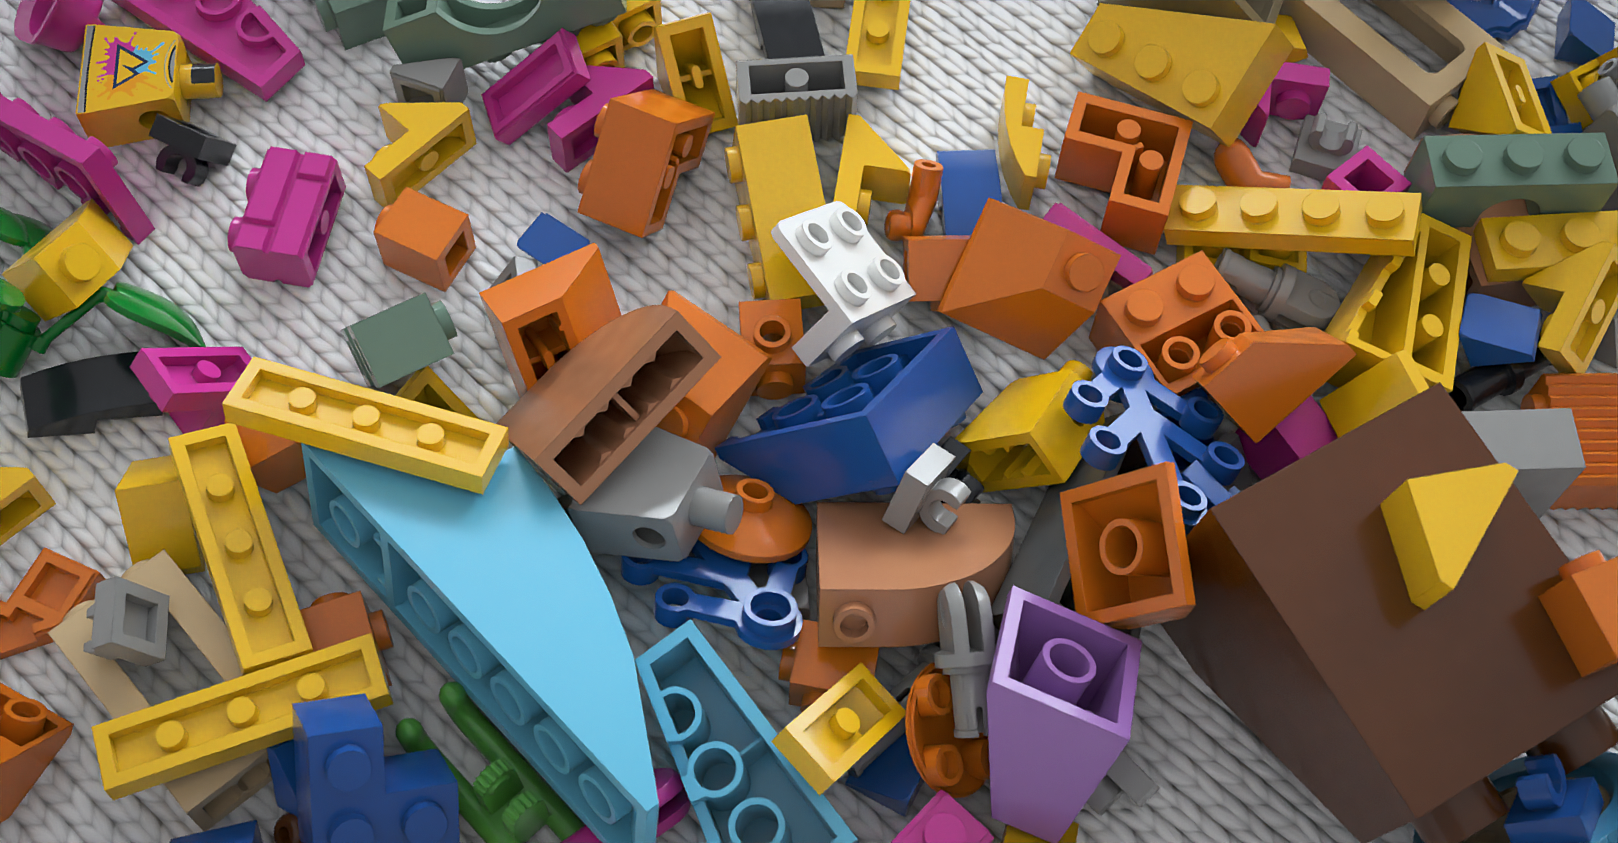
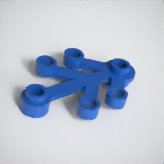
M1123 345L1109 346L1098 350L1092 361L1093 374L1091 382L1086 380L1075 381L1063 401L1065 412L1074 420L1084 424L1098 422L1110 400L1121 403L1124 406L1125 412L1108 427L1102 425L1092 427L1080 448L1083 459L1096 469L1103 471L1114 470L1126 452L1127 447L1136 439L1148 467L1162 462H1175L1171 452L1173 450L1191 464L1197 460L1222 486L1231 485L1245 465L1243 455L1232 445L1215 441L1207 447L1197 440H1208L1213 437L1224 419V414L1220 407L1204 397H1192L1188 402L1154 379L1153 371L1148 365L1145 356L1132 347ZM1152 405L1179 421L1181 428L1156 412ZM1175 462L1185 535L1187 536L1207 513L1208 501L1205 494L1198 487L1183 480Z
M698 539L691 550L696 558L688 556L678 562L621 556L620 573L623 579L630 584L645 586L654 583L659 576L724 590L731 599L727 600L696 594L690 587L681 583L664 584L655 593L653 612L655 620L662 626L679 628L689 619L693 620V618L735 628L738 636L745 643L763 650L784 649L794 644L800 637L803 618L798 609L797 602L791 594L794 585L803 581L806 576L808 552L806 549L785 561L768 563L767 574L769 579L766 587L758 588L748 576L752 563L735 560L719 554L705 546ZM670 604H676V605H679V606H678V607H676V606H670Z

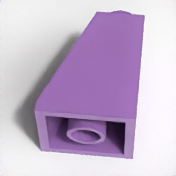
M1014 585L1007 594L987 686L991 818L1050 843H1058L1130 740L1142 640Z

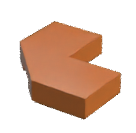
M44 547L8 601L3 602L0 600V660L54 642L48 632L62 623L65 615L73 607L84 601L95 599L96 583L106 580L99 571Z

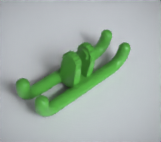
M451 681L445 683L439 691V700L459 730L490 763L475 778L474 786L441 752L418 720L405 718L396 726V738L406 753L436 748L439 750L458 781L459 814L485 843H525L544 825H547L563 841L585 825L486 719L460 683Z

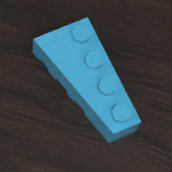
M691 619L634 660L707 843H859L856 836L824 794L819 795L771 742L778 735Z

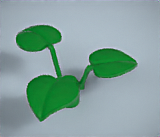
M0 207V240L21 247L22 256L54 230L52 227L36 219L12 213ZM0 278L1 377H18L32 350L39 354H45L54 339L100 303H105L109 308L126 318L162 332L189 347H206L196 324L179 306L160 295L123 282H117L113 289L104 286L100 287L78 308L69 311L41 334L38 328L41 318L35 312L23 306L25 303L23 293L12 284Z

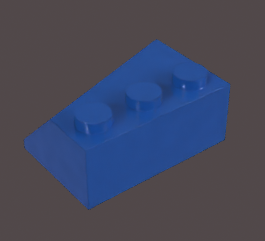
M954 326L873 345L869 348L857 349L851 355L835 363L802 386L806 396L799 397L781 407H772L756 418L761 428L759 432L741 438L731 436L716 446L715 450L722 461L751 478L768 483L774 489V492L794 504L874 490L876 495H886L897 490L905 471L933 443L939 446V440L949 429L959 425L966 419L965 412L983 393V390Z

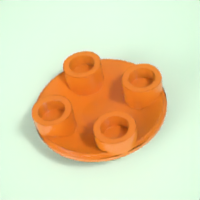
M931 662L921 670L910 689L905 714L907 743L917 771L931 789L937 793L943 790L952 798H964L979 790L986 780H990L988 736H984L982 732L976 738L954 737L953 729H955L950 675L943 674L942 669L935 668L934 662Z

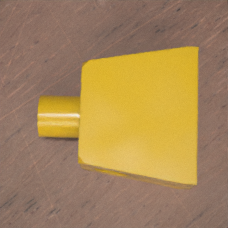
M1069 360L1059 371L1019 378L1013 381L955 437L956 440L971 449L967 471L984 486L983 493L1061 484L1068 480L1082 458L1080 448L1092 427L1103 425L1105 422L1104 412L1098 422L1084 424L1071 418L1063 408V401L1075 381L1086 380L1091 382L1093 372L1090 368L1079 361Z

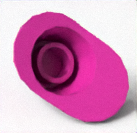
M21 0L15 17L14 34L19 40L31 45L39 44L63 52L73 53L84 43L86 25H105L99 19L104 0Z

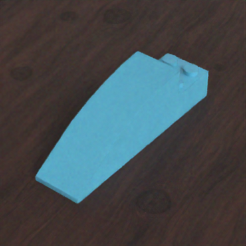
M301 443L313 525L448 674L463 686L467 695L602 843H656L659 801L632 650L610 592L584 540L551 489L517 447L514 446L505 451L482 495Z

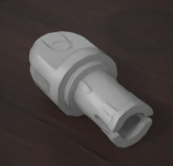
M1224 248L1214 264L1235 294L1255 303V310L1258 311V315L1264 316L1268 322L1283 329L1317 327L1325 332L1341 305L1337 293L1326 282L1287 263L1282 264L1281 267L1276 266L1272 270L1248 260L1228 248Z
M966 581L963 593H961L959 586L952 582L946 585L938 594L937 617L941 651L933 653L935 668L942 669L943 674L950 675L955 729H953L954 737L976 738L982 732L984 736H988L987 686L996 649L990 599L986 589L975 581Z

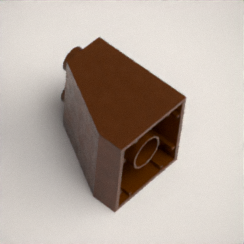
M1440 382L1210 508L1186 536L1196 606L1186 618L1160 623L1197 676L1360 843H1368L1408 823L1412 824L1424 843H1459L1510 811L1509 806L1488 777L1492 772L1523 753H1526L1528 757L1556 753L1566 775L1618 744V728L1601 706L1618 695V663L1581 677L1538 598L1539 595L1562 581L1557 569L1570 561L1513 482L1455 588L1426 610L1411 602L1380 504L1407 479L1499 464Z

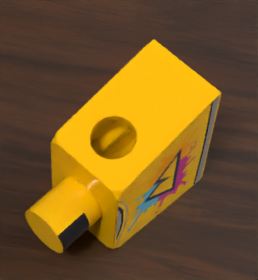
M96 24L85 26L76 116L88 138L90 136L95 137L107 147L155 139L149 136L157 113L190 122L191 99L222 97L223 77L219 64H192L181 36L174 31Z

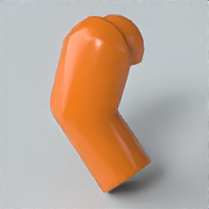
M1236 138L1230 147L1221 143L1218 144L1214 152L1213 161L1226 186L1290 188L1291 177L1262 171L1251 150L1241 139Z
M926 159L914 161L905 211L894 209L886 215L884 232L890 241H903V236L924 235L938 199L944 169L940 163Z

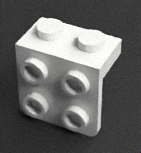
M835 201L783 219L771 231L775 242L829 310L792 347L806 367L828 357H831L835 363H838L851 355L863 343L868 348L877 344L896 328L897 324L892 317L916 295V292L905 280L904 272L900 265L894 259L887 256L868 233L862 217L840 201Z

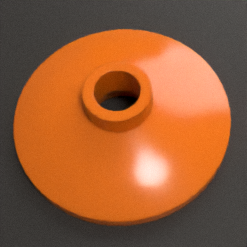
M720 475L723 491L742 497V519L737 530L731 535L704 528L698 538L700 542L726 557L750 563L785 561L798 555L805 549L812 533V520L803 503H792L774 492V489L762 480L746 475Z

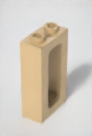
M1283 0L1279 15L1292 16L1307 49V53L1325 68H1330L1331 73L1412 140L1430 126L1440 129L1450 121L1454 109L1459 103L1458 98L1464 81L1467 78L1474 53L1481 44L1487 42L1502 50L1505 49L1502 44L1446 0H1370L1448 63L1439 72L1428 73L1340 1Z
M162 550L151 559L135 563L124 572L121 578L170 596L169 613L224 681L242 676L225 623L165 550ZM95 599L84 601L73 607L65 615L62 623L48 632L113 719L151 707L115 659L108 660L83 651L84 643L92 639L93 620L86 618L87 609L95 603ZM267 748L163 784L187 815L203 831H208L272 781Z

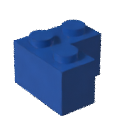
M365 693L292 704L298 832L301 843H460L458 781L437 748L384 757L383 725Z

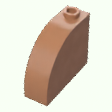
M664 305L645 306L612 320L577 344L557 361L496 424L508 427L509 442L516 446L521 454L577 503L582 505L715 365L721 356L677 310Z
M817 502L815 559L818 647H907L939 642L938 594L946 585L952 582L959 586L961 593H963L966 581L979 583L986 589L992 607L1012 565L1015 535V518L1012 504L963 503L957 510L947 503H942L947 510L952 511L958 516L956 522L945 534L929 529L921 517L903 534L882 520L890 503Z

